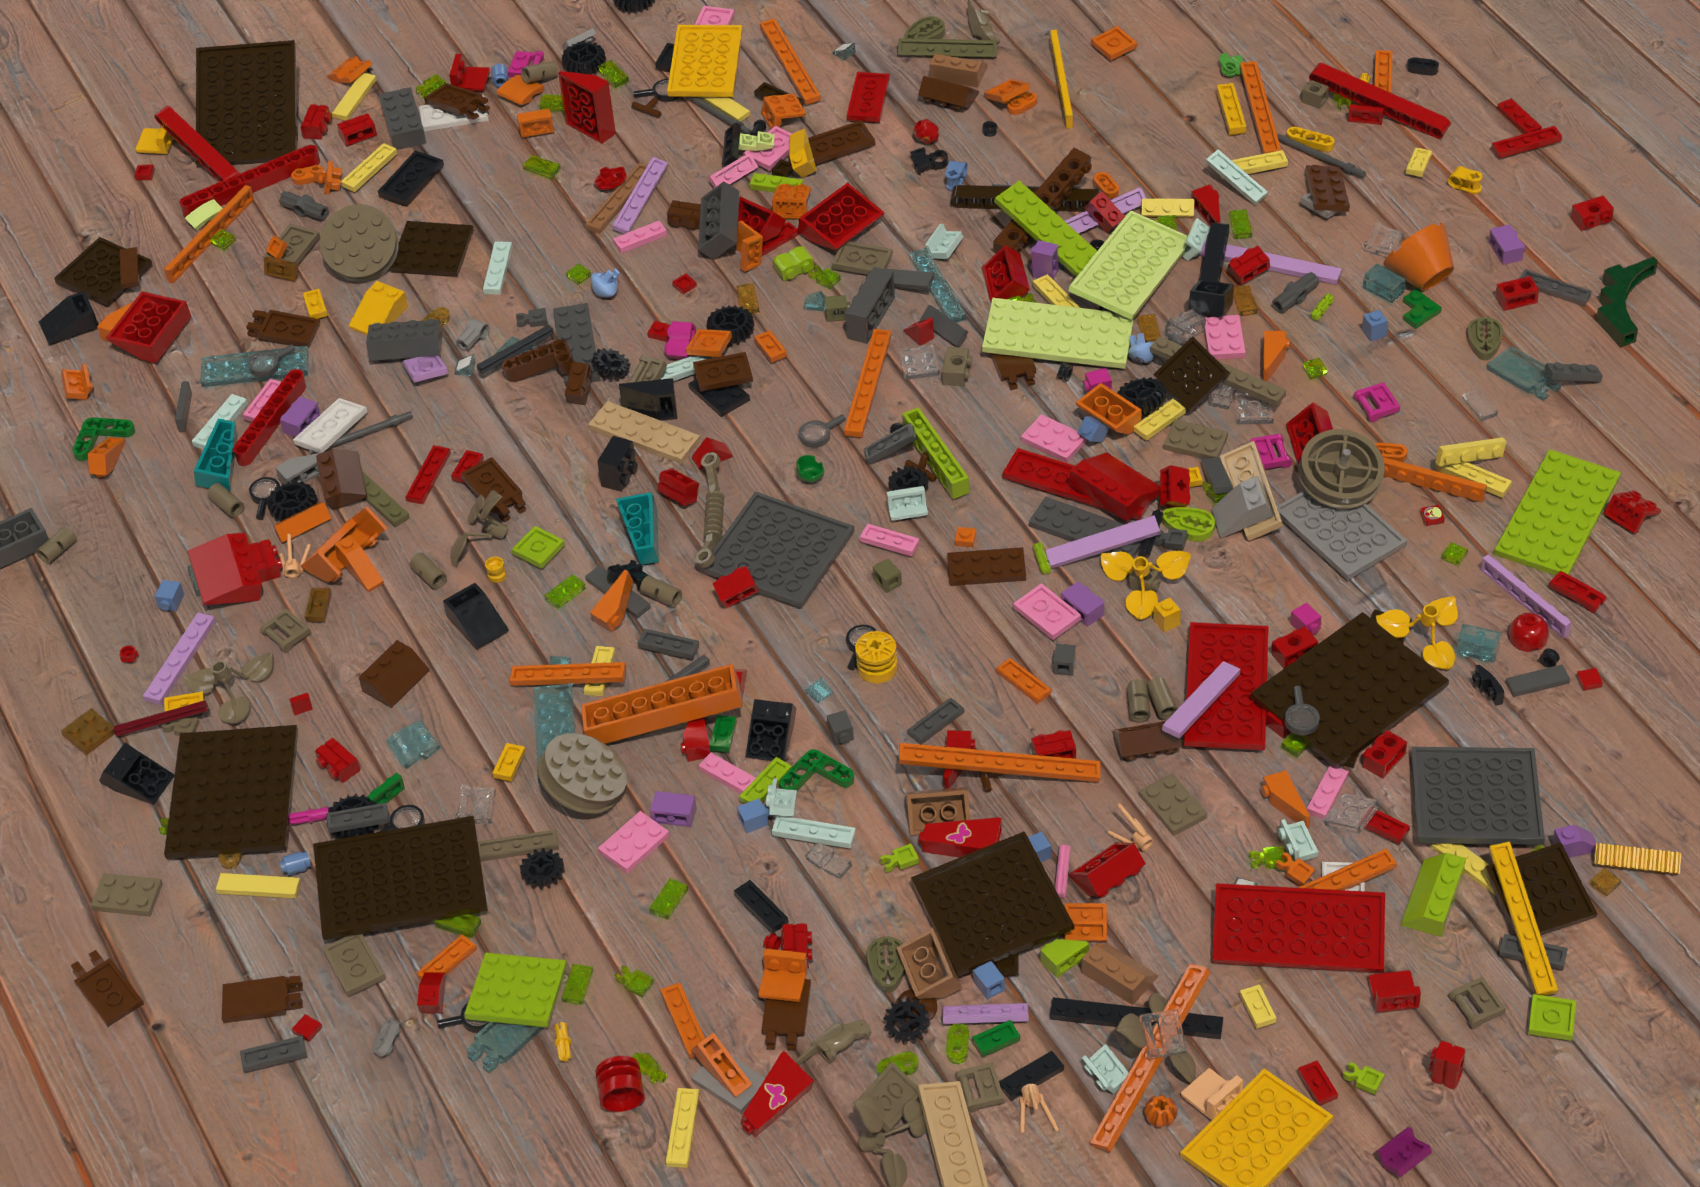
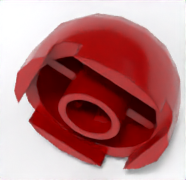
M1523 613L1517 616L1512 621L1508 636L1511 639V644L1518 650L1531 652L1532 649L1537 648L1541 650L1546 646L1549 637L1547 623L1541 616L1534 613Z

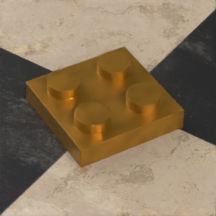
M92 708L61 730L62 736L85 755H88L115 735L114 726Z

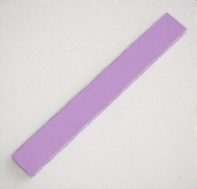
M1208 240L1203 244L1200 256H1205ZM1227 244L1224 261L1230 262L1234 257H1240L1247 248ZM1263 252L1270 259V268L1267 269L1270 271L1303 277L1305 274L1313 272L1319 281L1337 285L1342 273L1341 268Z

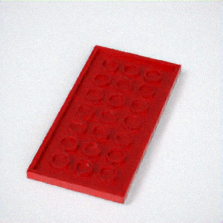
M1190 622L1186 700L1223 661L1239 668L1240 675L1185 732L1184 746L1265 750L1266 710L1252 700L1250 695L1252 691L1267 681L1269 626Z
M1216 883L1212 963L1384 973L1385 892Z

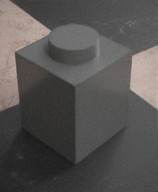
M1056 644L1053 661L1054 674L1073 676L1076 645Z
M846 710L827 715L828 729L835 745L854 740L853 726Z

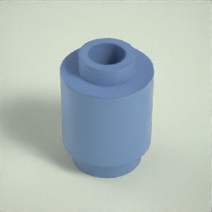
M500 63L492 66V82L496 87L500 88L509 80L507 67Z
M299 851L283 856V861H280L282 872H287L288 876L306 871L307 868L311 867L307 851L303 853Z

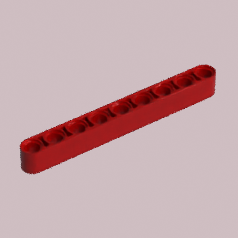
M1318 63L1309 75L1310 81L1329 86L1330 92L1362 106L1384 108L1383 115L1432 137L1442 138L1451 125L1450 120L1443 115L1324 63Z
M307 145L184 196L180 199L183 216L186 217L199 206L213 199L220 206H223L245 185L250 186L252 193L290 178L292 172L296 169L319 165L320 157L317 147L315 145Z

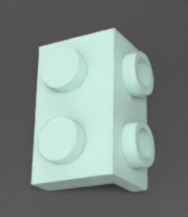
M1198 218L1194 221L1185 241L1189 246L1184 252L1183 258L1187 261L1192 257L1196 258L1200 254L1210 227Z
M939 224L925 244L930 258L948 259L962 240L963 234L961 231H946L944 224Z
M924 486L887 492L888 510L892 521L928 515Z
M773 778L772 785H768L766 807H770L769 815H779L780 817L794 816L797 790L777 789V779Z
M1285 819L1280 821V828H1278L1279 838L1284 840L1286 852L1292 857L1294 862L1297 858L1305 861L1318 857V850L1304 821L1287 825Z
M1105 1044L1090 1058L1086 1055L1082 1057L1086 1062V1065H1084L1085 1069L1092 1076L1095 1074L1098 1077L1096 1082L1104 1091L1108 1089L1111 1093L1115 1094L1120 1089L1129 1071L1108 1045Z

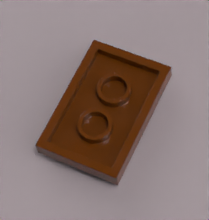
M746 352L693 362L700 392L753 382Z

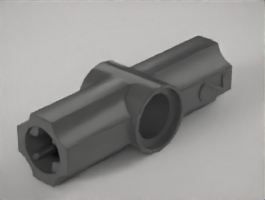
M283 191L279 199L280 205L293 209L301 217L309 215L319 220H325L329 212L327 206L315 202L311 196L306 194L301 197L291 192Z
M1310 272L1297 282H1289L1284 292L1272 301L1275 311L1278 313L1285 312L1293 304L1302 303L1307 293L1319 284L1316 274Z

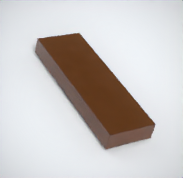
M137 247L120 250L122 289L139 286Z

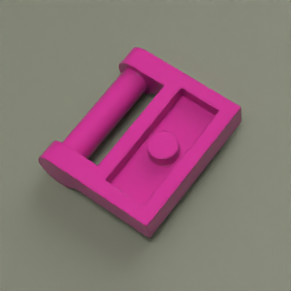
M516 51L508 70V77L521 75L522 68L529 66L531 61H533L532 65L540 64V61L544 58V53L542 51H536L535 53Z
M1384 382L1360 389L1354 393V398L1361 403L1371 422L1377 421L1380 417L1400 412V405ZM1369 396L1378 409L1374 410L1365 397Z
M1281 434L1250 439V442L1254 441L1257 445L1264 469L1280 466L1288 468L1292 465V460L1287 455L1283 444L1284 439ZM1272 444L1276 445L1280 457H1276Z

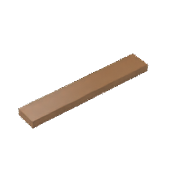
M637 164L626 177V180L615 189L587 221L585 229L600 234L624 207L647 165Z

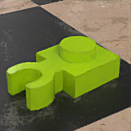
M911 843L892 850V855L880 857L881 864L889 863L884 865L885 872L892 871L896 866L902 870L919 864V858Z
M1351 1062L1348 1063V1070L1353 1071V1073L1343 1072L1345 1080H1355V1087L1374 1095L1378 1092L1385 1078V1074L1367 1066H1364L1363 1070H1361L1355 1063Z

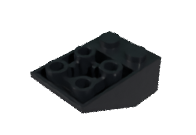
M85 291L67 296L38 321L49 345L98 328L94 310Z
M673 378L619 384L622 407L660 421L678 419Z
M476 583L443 600L446 616L476 649L509 631L487 595Z
M754 699L745 758L773 761L777 757L785 762L797 708L794 704Z
M124 743L104 769L99 781L115 792L154 805L175 774L132 746Z

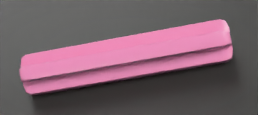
M1064 844L1059 846L1055 889L1060 898L1066 896L1070 860V846Z

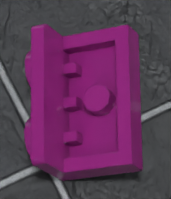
M1407 1127L1378 1149L1377 1153L1382 1168L1398 1177H1402L1429 1156L1432 1150L1430 1145L1416 1139L1412 1128Z

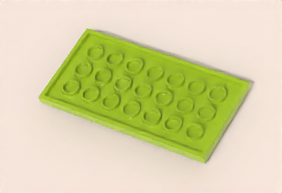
M1549 449L1494 550V555L1555 576L1560 571L1570 575L1621 477V472Z

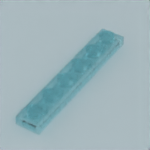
M924 248L911 252L910 259L917 271L934 273L935 277L929 291L943 314L954 322L966 320V313L927 249Z

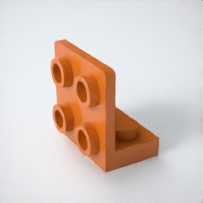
M795 94L772 95L763 99L761 114L770 129L774 126L780 128L784 118L806 116V112Z
M550 109L517 114L521 138L554 132Z
M789 184L777 185L772 198L773 212L782 218L799 219L808 212L807 200L811 187L804 184L790 186Z
M741 220L738 222L736 249L741 253L740 269L746 272L761 265L763 236Z
M765 949L763 954L765 969L758 993L759 997L800 1002L808 971L806 953Z

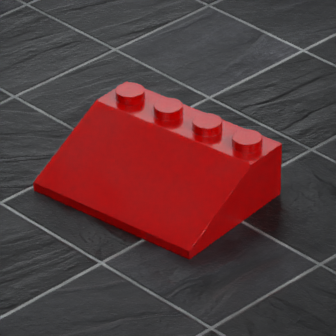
M565 71L558 72L566 124L601 144L615 135L616 130L609 82L597 75Z
M847 182L799 218L798 232L809 241L836 251L881 218L885 212Z
M141 291L107 335L106 339L141 360L157 363L191 318L187 302Z
M1109 453L1084 459L1070 470L1071 487L1126 522L1160 495V485Z
M246 533L225 534L188 550L189 560L203 605L260 601L262 583Z

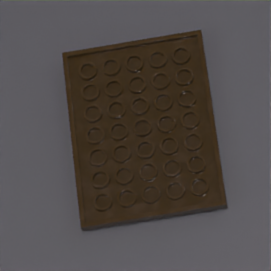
M295 40L196 48V132L230 164L269 162L297 150ZM196 160V166H197V167H203V166Z
M1362 612L1252 691L1250 698L1264 710L1271 712L1285 723L1287 709L1295 705L1293 688L1300 686L1304 704L1314 707L1319 713L1320 720L1317 730L1312 734L1295 735L1337 769L1375 741L1379 735H1383L1387 730L1391 729L1447 687L1449 679ZM1296 710L1289 715V721L1299 728H1308L1316 722L1314 716L1306 711Z
M297 725L180 733L164 850L165 858L287 849L298 738Z
M474 816L313 843L323 940L488 911Z

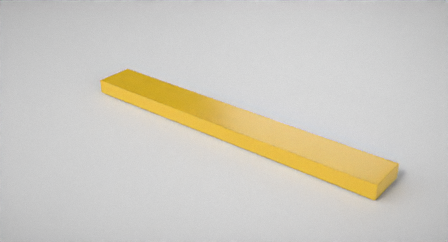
M1056 29L1050 31V43L1065 125L1069 129L1073 128V114Z
M1505 842L1489 846V851L1535 994L1544 996L1558 993V987L1511 843Z

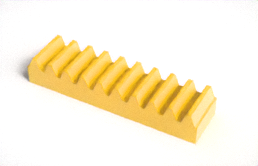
M1234 83L1217 85V97L1229 136L1246 134L1247 126Z
M1596 843L1594 865L1680 874V852Z

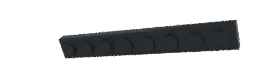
M1056 997L1052 999L1050 1020L1117 1027L1124 1016L1133 1013L1143 1022L1144 1031L1153 1026L1158 1021V1017L1152 1013L1150 1008ZM1188 1013L1177 1035L1221 1040L1223 1017Z

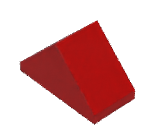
M930 317L918 321L903 329V331L919 346H922L934 339L933 319Z
M706 437L692 455V460L698 469L702 470L705 468L702 466L701 460L707 453L715 452L721 462L732 458L733 455L725 443Z

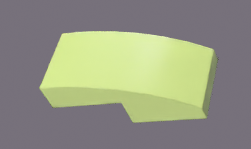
M758 131L757 136L740 133L738 149L747 151L771 149L774 147L775 134Z
M213 199L199 206L187 215L185 219L198 231L223 208Z

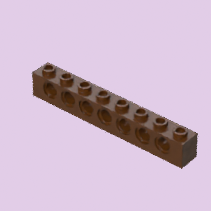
M1074 147L1034 194L1053 211L1058 209L1062 200L1070 195L1074 186L1078 185L1085 173L1087 174L1091 170V156ZM1012 219L993 241L994 252L997 253L1007 245L1020 253L1022 247L1030 242L1032 236Z

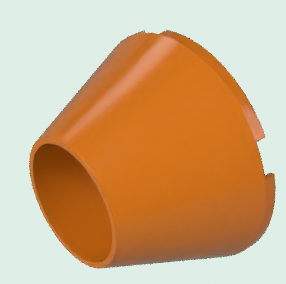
M1434 223L1408 237L1400 243L1402 247L1398 251L1394 252L1392 250L1383 263L1384 267L1422 291L1428 290L1442 282L1454 270L1445 225L1439 223L1440 226H1437Z

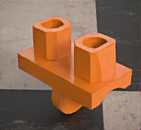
M328 161L327 171L319 169L314 172V180L319 184L325 182L324 194H329L330 189L337 191L340 189L342 168L333 167L332 161Z

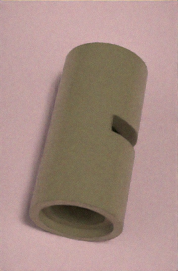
M553 61L526 66L521 70V76L525 83L554 78L558 73L557 66Z
M215 483L209 488L208 497L229 516L234 518L243 512L244 503L222 484Z
M64 526L36 550V553L43 562L49 564L76 541V536L69 528Z
M418 553L412 557L410 567L433 589H439L446 583L447 575L424 553Z
M649 575L643 579L640 586L641 593L672 607H676L682 598V590Z
M1162 677L1153 678L1147 683V689L1159 717L1167 720L1178 708L1165 679Z
M1140 679L1132 680L1127 685L1130 716L1134 722H1145L1151 716L1147 683Z

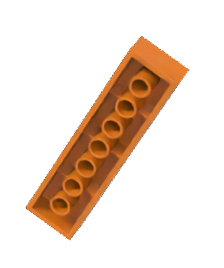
M733 664L581 704L585 735L595 738L604 744L743 707L740 683Z

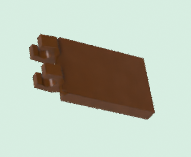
M448 83L424 97L425 104L459 115L466 114L469 119L479 117L478 113H474L477 108L483 112L490 109V106L484 105L489 101L487 98L482 97V94Z
M254 310L252 317H254L253 323L248 322L246 329L248 330L247 335L251 337L309 348L320 326V319L269 310L268 313Z
M990 353L1001 381L1007 380L1011 390L1018 389L1016 384L1017 377L1024 376L1028 386L1035 385L1033 378H1035L1036 367L1032 358Z
M493 457L461 473V478L477 497L480 494L483 495L484 501L491 490L503 496L490 510L493 513L497 512L503 522L510 519L508 515L510 510L507 506L513 504L519 514L526 511L524 507L526 504L522 499L521 489Z
M96 950L89 953L90 960L95 968L87 973L78 961L71 965L73 973L77 977L74 980L75 985L107 1027L144 1005L141 997L110 958L104 961Z
M279 976L223 984V1023L286 1015V1010L303 1008L301 994L294 993L303 991L301 977Z
M805 979L800 1002L766 998L762 1034H766L767 1049L775 1050L777 1035H787L788 1050H797L798 1036H805L811 979Z

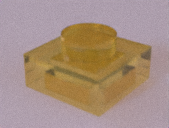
M1604 868L1591 879L1590 885L1605 896H1608L1620 885L1621 879Z

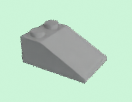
M1258 476L1239 483L1212 508L1221 538L1273 517L1266 490Z

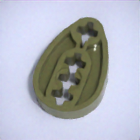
M923 17L906 30L903 38L942 39L945 35V23L938 17Z
M1476 318L1468 325L1467 337L1470 348L1479 359H1491L1500 348L1503 327L1493 318ZM1484 325L1487 327V331H1486V333H1487V338H1486V339H1484V337H1483V334H1484V332H1483V326H1484Z
M889 936L875 939L867 948V963L871 977L876 985L887 993L897 989L906 971L896 948L903 943L899 939ZM884 945H888V951H889V966H888V967L885 966ZM888 975H889V980H891V984H886V980H887V976H888Z

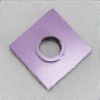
M439 356L415 357L403 361V367L414 383L448 374L447 367Z

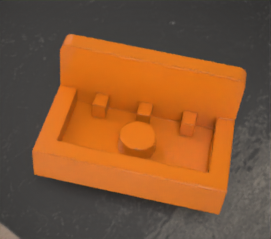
M82 363L80 370L62 369L61 377L65 397L87 400L88 394L92 392L93 385L89 380L90 371L87 370L86 364Z

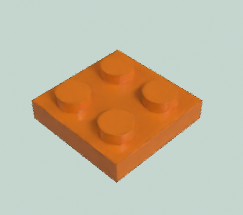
M1118 26L1091 39V45L1109 60H1113L1137 48V42Z
M1009 79L984 92L986 99L1005 104L1010 102L1012 98L1025 94V91L1029 90L1030 87L1027 82Z
M698 329L688 344L686 353L687 355L720 357L730 342L732 333L731 331Z

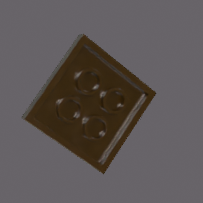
M1192 336L1153 375L1192 412L1230 375V372Z

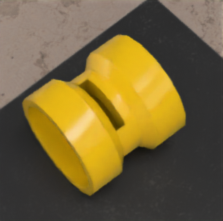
M494 556L486 560L485 568L489 581L493 583L502 582L506 578L503 559Z

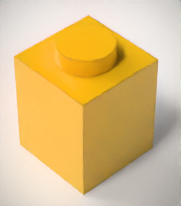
M1171 597L1154 604L1153 620L1163 632L1180 625L1181 609Z

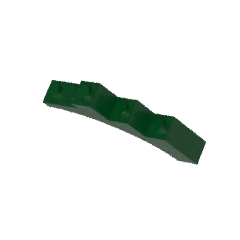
M1655 257L1645 259L1625 268L1618 264L1604 270L1602 283L1606 287L1601 289L1599 302L1602 306L1598 308L1596 322L1620 348L1636 342L1638 328L1629 316L1626 300L1635 286L1644 279L1656 274L1658 260Z

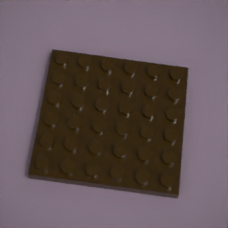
M1025 831L911 877L912 884L936 932L941 938L958 977L972 972L989 961L994 963L1075 929L1066 908Z

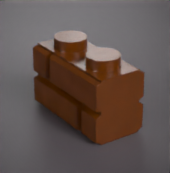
M672 200L667 211L668 224L675 227L699 229L701 204Z
M571 363L565 390V397L568 403L586 405L590 380L593 374L588 363Z

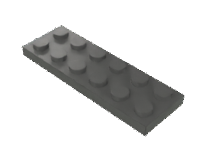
M588 303L553 308L558 340L564 339L567 341L575 362L588 363L593 371L591 382L601 381L600 373L597 372V368L592 367L593 364L591 363L596 349ZM563 374L565 387L567 386L569 374Z
M1046 496L1029 520V527L1071 542L1125 525ZM1143 540L1103 553L1126 552L1134 560L1141 549Z

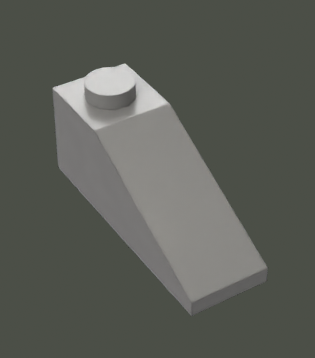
M321 453L291 458L275 467L278 480L283 484H288V481L294 483L295 480L298 483L301 481L307 483L319 476L316 455Z

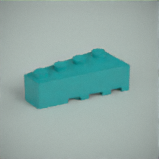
M217 419L194 469L196 486L210 488L213 484L220 483L231 492L235 458L233 448L237 440L235 422Z
M652 492L616 498L640 564L659 562L657 505Z

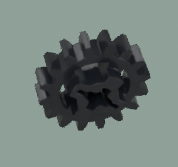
M605 348L603 350L597 349L591 360L592 367L597 368V372H603L604 376L609 375L610 378L612 376L619 378V376L624 377L628 374L631 365L628 362L629 359L624 358V354L620 355L619 351L612 349L607 351Z
M905 465L904 469L898 467L897 472L892 471V476H889L888 486L891 491L924 486L925 490L928 489V476H926L925 471L921 472L920 467L914 469V465L910 468H907Z
M542 848L541 852L535 849L533 855L527 853L528 859H522L523 865H520L521 878L525 880L526 885L531 883L532 888H535L537 885H539L540 889H543L544 885L551 888L550 883L558 884L557 878H563L562 873L565 872L563 858H560L558 852L553 854V849H550L548 852H545V848Z
M907 997L906 1002L899 998V1004L891 1003L892 1010L886 1009L888 1016L884 1017L883 1020L888 1024L884 1027L886 1031H889L890 1038L895 1036L897 1043L901 1039H903L905 1045H907L908 1040L916 1043V1037L923 1039L922 1032L928 1033V1028L925 1025L931 1024L930 1019L927 1018L930 1016L929 1012L924 1011L926 1007L924 1004L919 1005L918 999H915L912 1003L909 997ZM912 1009L916 1010L920 1014V1016H918V1014H914ZM893 1025L900 1027L902 1032L897 1031Z

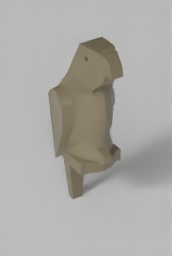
M968 0V18L972 34L976 37H981L982 40H997L998 45L1000 39L995 36L989 22V11L977 10L973 7L971 0Z
M863 1019L847 1024L834 1023L811 1043V1047L795 1062L799 1065L814 1054H821L830 1064L837 1057L839 1051L849 1047L855 1040L865 1036L868 1038L871 1035L870 1026Z

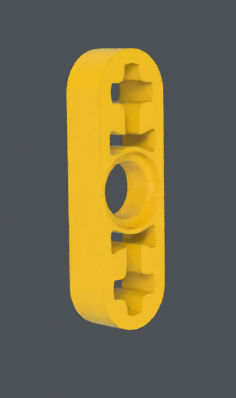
M1290 127L1287 130L1288 138L1323 152H1330L1334 149V138L1332 136L1299 127Z

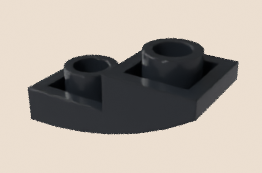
M1475 665V673L1472 674L1474 685L1478 686L1481 693L1487 692L1489 699L1493 700L1495 706L1502 705L1504 690L1498 680L1481 665Z

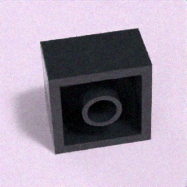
M1199 279L1190 290L1189 311L1198 315L1205 313L1211 314L1213 317L1224 316L1233 305L1234 284Z
M612 436L597 461L601 487L622 492L625 485H628L631 475L636 472L638 467L633 441Z

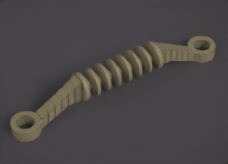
M715 452L707 453L701 460L702 466L707 471L709 492L706 494L703 537L705 543L695 556V561L701 568H707L714 562L715 555L712 551L721 540L723 532L724 494L720 492L715 470L720 465L721 460Z

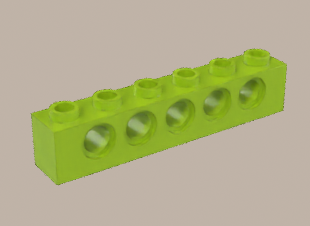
M917 407L902 413L903 426L909 423L914 426L916 440L913 441V444L920 454H928V465L952 499L970 493L969 477L920 408Z

